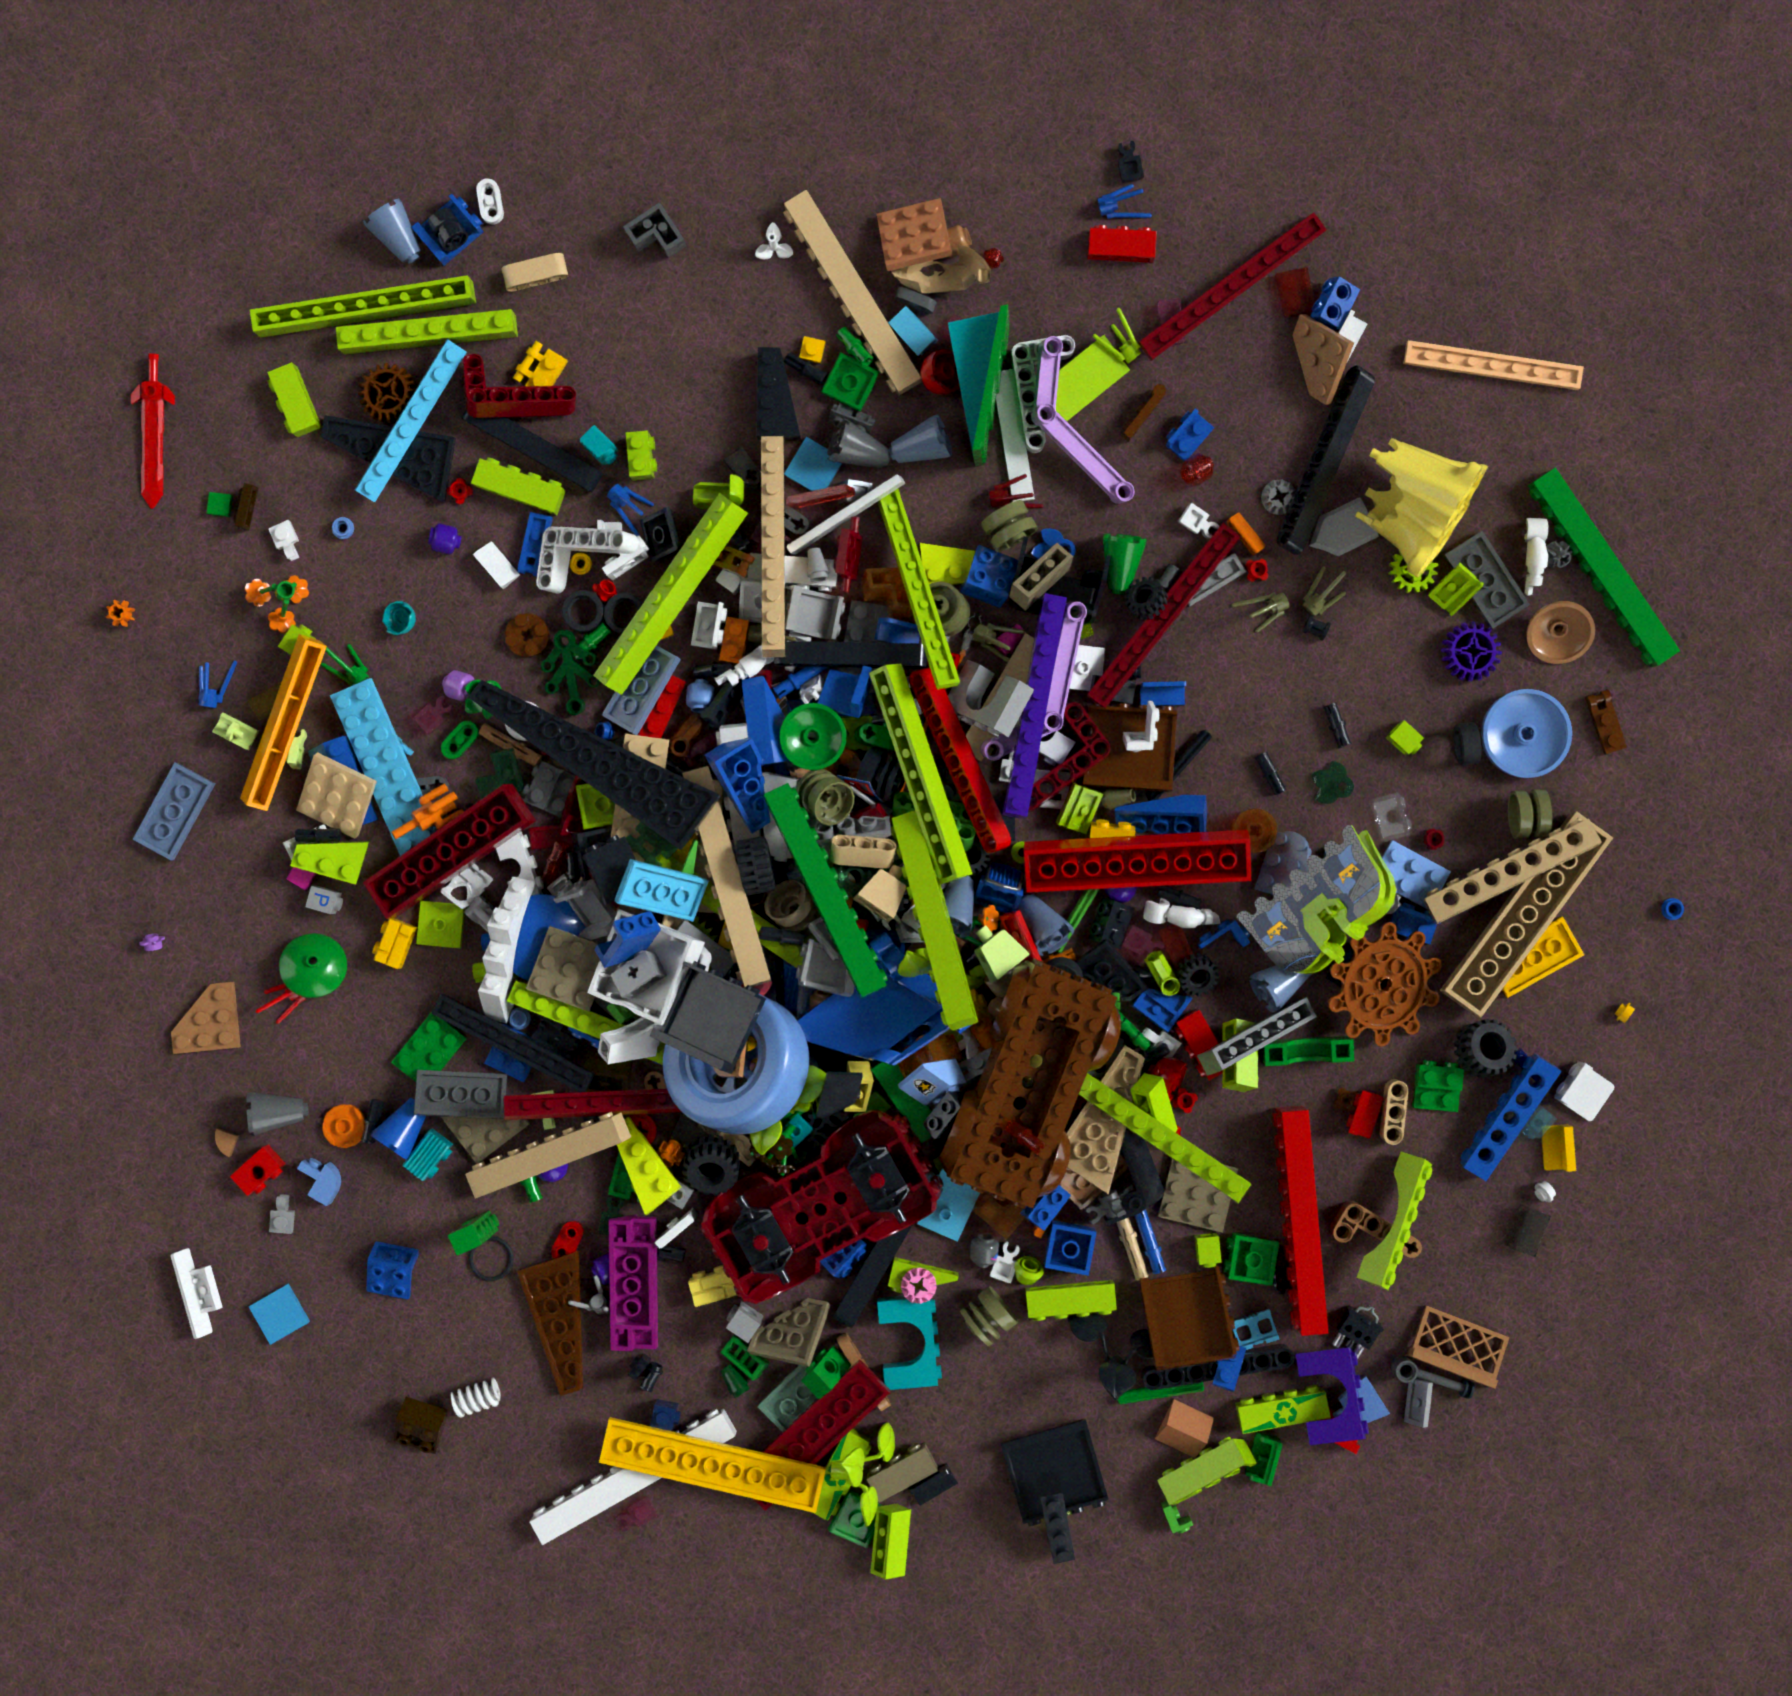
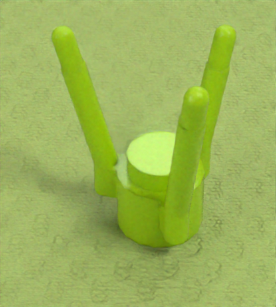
M1117 308L1116 311L1130 339L1126 341L1114 324L1111 325V328L1122 342V345L1119 347L1121 352L1117 351L1098 335L1093 334V338L1117 356L1120 362L1125 360L1128 364L1141 354L1139 350L1140 345L1135 340L1121 309Z

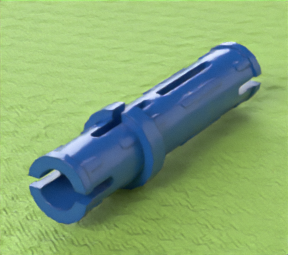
M804 667L795 674H789L787 679L772 687V690L780 700L794 689H800L802 684L828 667Z
M1144 1210L1134 1216L1145 1247L1144 1254L1148 1256L1152 1273L1159 1274L1161 1273L1160 1271H1166L1160 1253L1162 1249L1157 1244L1147 1211Z

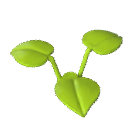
M919 948L913 952L907 950L898 966V974L904 977L929 974V970L932 967L930 961L927 962L923 951L925 948ZM966 975L970 990H977L983 984V979Z
M809 1065L803 1091L788 1113L794 1114L795 1110L804 1113L809 1110L810 1102L821 1095L826 1076L824 1071ZM779 1120L762 1131L750 1133L751 1142L759 1154L765 1155L778 1141L782 1133L781 1121Z
M889 1422L883 1424L878 1433L879 1453L877 1455L864 1457L863 1450L855 1448L842 1461H834L831 1466V1476L833 1479L846 1480V1484H851L852 1487H859L863 1490L860 1505L865 1527H868L874 1519L878 1506V1496L873 1486L868 1488L866 1485L861 1484L863 1465L866 1461L883 1457L884 1462H888L892 1458L895 1450V1436Z

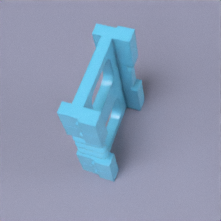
M1270 1309L1257 1312V1315L1252 1314V1316L1249 1315L1248 1317L1245 1316V1318L1242 1317L1234 1320L1235 1329H1233L1235 1338L1238 1339L1239 1346L1245 1347L1248 1350L1253 1348L1254 1344L1257 1345L1263 1343V1341L1270 1343L1279 1340ZM1268 1318L1272 1325V1331L1261 1334L1257 1323ZM1247 1325L1251 1332V1338L1241 1341L1236 1330L1238 1327Z

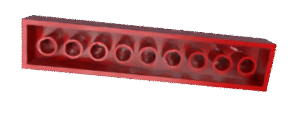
M1248 830L1024 842L1027 893L1251 881V849Z
M1302 1105L1275 1107L1276 1113H1272L1273 1126L1277 1127V1135H1274V1145L1279 1150V1157H1276V1167L1281 1172V1179H1278L1279 1193L1283 1194V1201H1280L1281 1215L1285 1217V1223H1282V1234L1287 1239V1245H1284V1256L1289 1261V1267H1286V1278L1291 1284V1289L1288 1290V1300L1293 1306V1311L1290 1312V1323L1294 1325L1295 1330L1301 1336L1329 1334L1309 1110Z

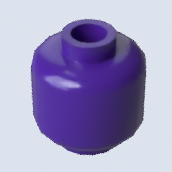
M438 523L435 525V528L431 527L428 544L431 545L433 551L450 555L454 552L455 548L459 549L462 536L458 535L456 527Z
M609 1253L596 1258L593 1261V1266L590 1267L593 1276L597 1275L603 1285L610 1284Z

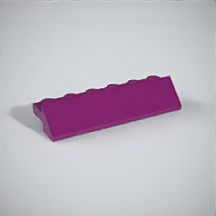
M635 1214L609 1219L610 1342L612 1351L658 1348L656 1217H641Z

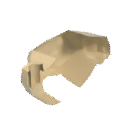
M957 244L959 252V262L947 265L932 260L891 270V272L904 286L917 292L945 293L966 290L975 280L978 284L990 282L991 269L985 259L973 249ZM933 264H939L945 270L940 276L938 275L942 272L934 271V275L929 277L920 272L923 267Z

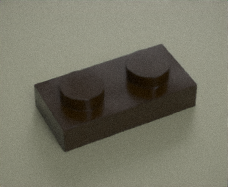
M244 483L243 488L239 490L238 500L240 503L238 509L234 512V526L249 531L258 487Z

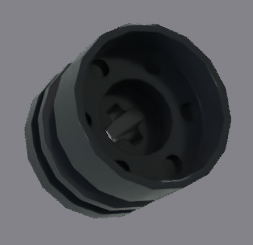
M874 746L869 748L860 764L856 779L870 782L873 791L876 790L878 798L882 799L884 797L886 801L892 803L894 796L902 790L905 783L897 755H892L888 760V752Z

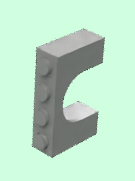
M967 659L958 676L960 680L959 685L952 687L948 694L958 720L961 719L971 726L974 724L975 727L983 731L987 729V732L996 737H999L1000 734L1009 737L1034 689L1020 680L1006 675L992 701L981 709L982 697L994 673L982 665Z

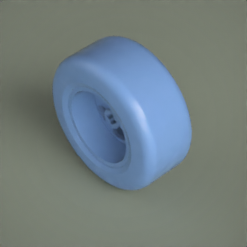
M765 997V1003L749 1035L757 1041V1046L751 1051L746 1050L743 1075L748 1081L737 1090V1077H727L724 1086L720 1087L716 1083L715 1076L717 1073L714 1071L713 1066L665 1044L663 1075L667 1090L675 1105L693 1121L728 1134L755 1133L781 1120L800 1097L809 1069V1049L805 1034L798 1021L786 1008ZM758 1058L753 1072L750 1070L751 1060Z

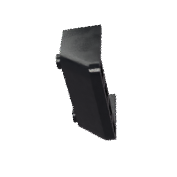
M1025 536L1013 583L1038 561L1035 556L1025 554L1028 537ZM1106 555L1102 571L1095 569L1087 570L1083 573L1081 580L1062 576L1045 593L1067 597L1066 603H1083L1087 609L1083 625L1092 624L1096 619L1106 584L1111 556ZM1043 595L1026 611L1011 598H1009V604L1016 610L1039 615ZM1075 605L1070 610L1073 618L1079 614V609Z
M807 1042L809 1065L818 1067L826 1073L821 1095L810 1102L814 1119H825L855 1104L856 1099L860 1098V1085L863 1074L847 1072L844 1060L845 1053Z
M1128 1128L1125 1130L1121 1150L1137 1190L1128 1193L1124 1197L1125 1215L1107 1219L1106 1215L1103 1216L1107 1226L1143 1212L1158 1202L1164 1195V1188L1146 1141Z

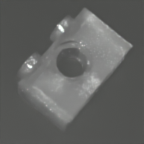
M1399 792L1369 799L1380 842L1410 835L1409 830L1412 829L1409 817H1405L1403 809L1406 808L1403 796L1399 795ZM1390 810L1396 814V820L1393 823L1387 820V813Z

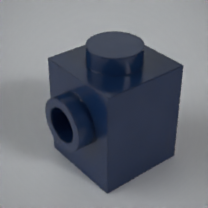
M657 1399L650 1426L672 1431L674 1425L679 1424L681 1412L677 1411L679 1403Z

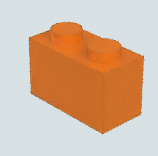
M727 617L719 661L723 663L732 662L737 665L739 660L745 657L751 625L749 620Z

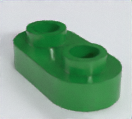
M471 721L461 722L442 742L441 751L443 755L449 759L460 758L478 739V726ZM467 728H470L472 730V734L470 736L465 735V730ZM455 744L457 746L456 752L450 751L451 745Z

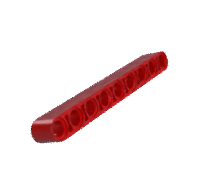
M930 667L912 672L909 676L911 688L982 847L987 853H994L1009 847L1011 837L945 688H936Z

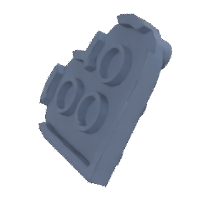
M1292 831L1278 832L1274 835L1268 846L1255 890L1273 895L1272 887L1274 884L1282 883L1286 887L1291 885L1289 875L1292 870L1299 869L1303 873L1308 872L1307 859L1311 856L1312 851L1304 836Z

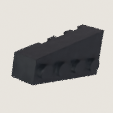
M758 347L757 439L761 440V436H783L784 441H802L781 349L778 347Z

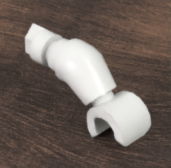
M1543 518L1526 519L1527 533L1524 535V539L1527 542L1526 566H1528L1527 572L1529 574L1526 575L1524 594L1527 596L1532 595L1533 586L1542 585L1543 576L1541 574L1544 573V568L1547 567L1548 553L1545 544L1548 536V521Z
M761 644L753 652L740 659L739 663L734 666V670H727L716 677L715 681L720 685L728 680L734 686L739 683L738 680L740 678L743 680L756 675L764 665L773 662L774 657H763Z
M1163 898L1160 899L1159 904L1153 901H1146L1143 916L1145 920L1151 923L1161 924L1167 920L1181 928H1195L1201 924H1220L1219 916L1212 912L1211 909L1199 910L1193 907L1172 905L1170 908V903Z

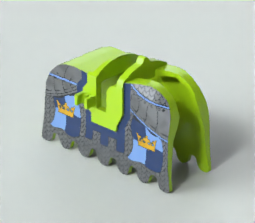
M1347 825L1342 831L1343 844L1339 845L1335 841H1328L1324 847L1326 852L1325 858L1321 859L1317 855L1308 857V872L1303 873L1299 869L1292 870L1289 875L1291 880L1289 887L1282 883H1276L1272 887L1273 900L1269 901L1265 897H1259L1255 901L1257 912L1254 915L1248 911H1241L1237 914V919L1252 934L1276 966L1288 972L1313 974L1324 969L1333 960L1340 964L1344 960L1345 952L1342 946L1346 942V934L1355 940L1362 939L1368 930L1367 926L1382 918L1390 910L1396 894L1394 877L1379 854L1367 830L1362 831L1358 835L1352 825Z

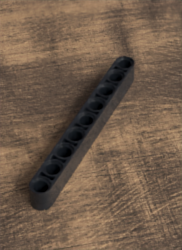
M1359 365L1352 366L1344 377L1277 535V545L1293 555L1300 554L1307 544L1374 386V375Z

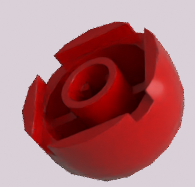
M941 349L931 353L924 359L920 369L921 379L931 393L946 395L960 389L954 354L951 350Z
M1166 1057L1159 1060L1156 1065L1151 1064L1147 1074L1163 1077L1171 1102L1175 1097L1172 1092L1175 1091L1177 1086L1180 1088L1187 1071L1185 1066L1187 1063L1173 1057Z

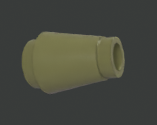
M1107 788L1106 791L1102 792L1101 802L1104 808L1113 810L1116 807L1134 802L1136 800L1134 789Z

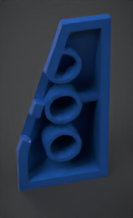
M764 676L743 679L742 688L748 738L751 737L761 755V766L790 762L782 751L779 739L780 728L785 715L780 709Z
M341 736L324 742L308 751L311 762L313 756L318 752L363 774L347 736ZM372 799L370 800L362 825L379 820Z
M749 737L722 743L706 753L705 757L750 833L753 834L769 824V808L764 800L765 779L761 769L762 758L753 739Z
M1179 795L1116 807V824L1118 822H1129L1131 826H1135V831L1138 833H1144L1148 830L1155 832L1157 835L1206 832V795Z

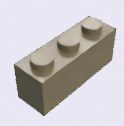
M1056 543L1012 584L1009 597L1026 611L1070 570L1073 556Z
M915 1443L903 1455L897 1453L892 1456L888 1463L882 1466L876 1464L869 1469L867 1481L870 1486L876 1489L879 1503L938 1471V1466L925 1443L921 1445Z

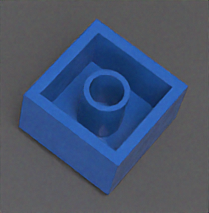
M1052 1220L1043 1262L1044 1267L1089 1276L1097 1233L1094 1227Z

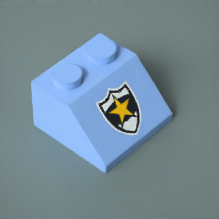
M950 1059L922 1064L901 1081L898 1086L902 1091L923 1105L934 1104L937 1106L948 1091L959 1092V1088L966 1083V1080L957 1060Z

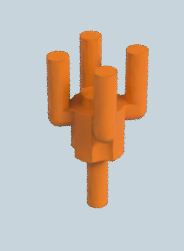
M444 783L419 798L421 807L411 812L413 819L391 832L393 837L397 839L416 827L424 831L435 825L439 830L462 814L464 811L460 809L444 819L441 818L457 808L453 802L458 799L454 791L432 803V800L449 791Z

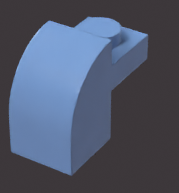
M313 1158L301 1161L297 1169L316 1180L308 1196L328 1206L333 1202L341 1186L339 1170L331 1162L321 1167L322 1163Z

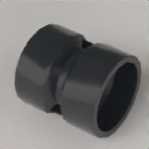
M440 209L428 219L427 225L434 236L439 237L438 242L445 251H454L467 241L468 233L458 222L451 209Z

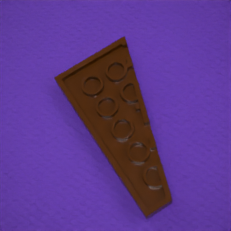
M578 1250L517 1271L560 1396L579 1391L583 1388L581 1308L568 1304L570 1300L580 1302Z

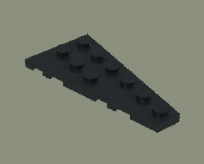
M325 415L321 437L371 464L393 427ZM418 431L392 475L445 503L456 438Z

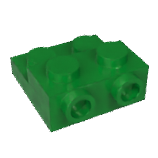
M1423 1060V1064L1416 1063L1412 1107L1458 1112L1459 1096L1463 1088L1464 1070L1459 1067V1064L1445 1062V1066L1436 1065L1437 1061Z
M1232 1232V1237H1228L1226 1241V1250H1229L1228 1259H1224L1222 1266L1223 1272H1226L1225 1276L1231 1280L1272 1286L1279 1241Z

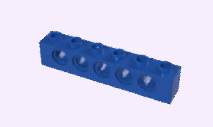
M1536 1053L1532 1057H1527L1522 1066L1524 1069L1519 1075L1514 1076L1510 1083L1511 1088L1509 1091L1501 1095L1496 1110L1488 1114L1483 1129H1479L1473 1137L1474 1142L1470 1148H1466L1461 1154L1460 1163L1463 1168L1484 1181L1488 1180L1562 1072L1558 1067ZM1538 1075L1536 1083H1528L1530 1076ZM1518 1094H1526L1524 1101L1516 1102ZM1506 1112H1513V1117L1510 1120H1503ZM1494 1130H1501V1135L1498 1138H1491V1133ZM1481 1149H1489V1152L1486 1156H1478V1153Z

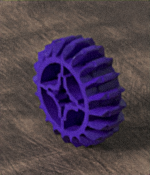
M1470 622L1469 627L1466 623H1462L1461 629L1455 626L1453 628L1454 633L1448 632L1446 634L1450 640H1443L1442 642L1448 648L1441 649V653H1447V656L1441 658L1443 662L1448 660L1450 663L1445 666V669L1453 667L1452 676L1460 672L1459 680H1463L1466 676L1468 682L1473 681V678L1479 681L1482 679V675L1486 678L1490 676L1489 671L1493 672L1496 670L1492 663H1500V660L1495 656L1502 654V651L1496 650V647L1501 646V642L1494 643V639L1498 637L1497 634L1490 636L1489 634L1492 630L1490 627L1483 631L1484 624L1482 623L1477 628L1475 622ZM1468 634L1465 646L1455 648L1457 641L1463 635ZM1476 636L1485 642L1487 648H1483L1478 644ZM1471 648L1473 651L1479 653L1474 654L1471 657V653H1468L1465 650ZM1456 655L1464 658L1467 668L1458 662ZM1487 656L1485 663L1479 669L1474 670L1478 657Z

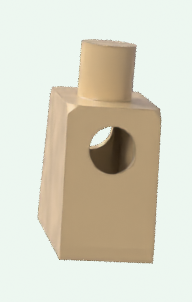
M892 865L888 873L880 869L853 897V900L886 922L891 921L896 915L906 890V885L899 881L903 874L902 869L896 865Z

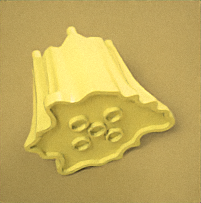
M1391 438L1388 444L1395 450L1394 452L1390 450L1388 452H1380L1373 448L1369 455L1376 459V464L1392 475L1390 478L1391 489L1389 491L1376 492L1368 488L1365 496L1372 499L1375 508L1367 516L1358 511L1355 517L1362 520L1396 546L1407 563L1408 572L1419 577L1430 566L1434 558L1437 557L1454 528L1465 514L1470 500L1488 466L1476 462L1454 461Z

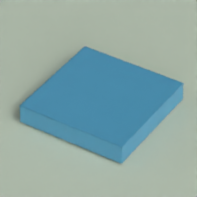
M806 437L785 471L784 476L822 498L842 463L829 461L827 459L830 457L827 455L828 449Z
M289 1284L249 1306L270 1345L310 1322Z

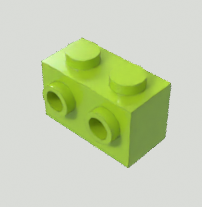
M648 430L626 432L629 477L632 481L654 479V472H657L656 458L653 459L652 450H655L654 436L651 437Z

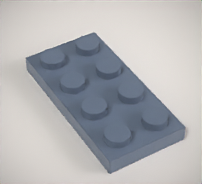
M656 645L624 693L621 695L615 691L602 716L629 732L638 735L681 659Z
M174 762L133 840L169 860H174L216 783Z

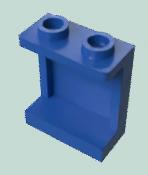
M453 194L449 195L450 201L440 209H451L458 222L468 233L467 241L460 248L454 251H445L438 242L439 237L434 236L427 225L428 219L422 225L417 222L411 227L443 266L484 232L480 227L483 224L475 213L470 215L466 211L468 205L460 196L456 199Z
M651 911L619 919L612 924L617 932L615 940L598 944L594 950L604 968L634 959L636 953L648 949L661 928Z

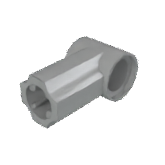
M478 895L464 913L488 932L487 924L494 911V907L489 902L486 903L484 897Z

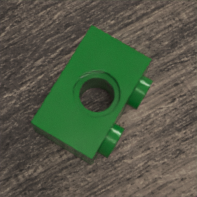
M834 1345L827 1351L822 1349L815 1356L817 1361L811 1362L810 1367L805 1368L806 1374L801 1379L819 1400L834 1388L851 1366L850 1362Z

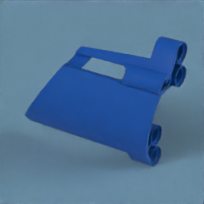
M884 931L867 945L870 949H874L878 957L876 964L879 969L883 968L888 978V981L885 982L887 986L862 999L855 987L853 995L850 997L833 993L797 1021L805 1034L807 1042L895 1066L950 1028L943 1024L940 1012H943L942 1004H938L935 996V991L938 990L936 982L933 983L928 974H919L916 977L899 975L897 969L905 955L898 949L886 931ZM929 1025L934 1028L903 1052L899 1053L890 1050L892 1046L919 1026ZM971 1025L966 1026V1027H963V1028H960V1029H957V1030H958V1032L961 1034L963 1031H965V1030H966L967 1028H969Z

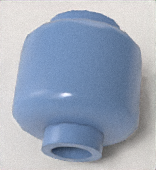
M697 679L695 683H691L687 687L686 705L695 713H701L703 709L709 707L715 698V688L713 685L708 684V681L705 679Z

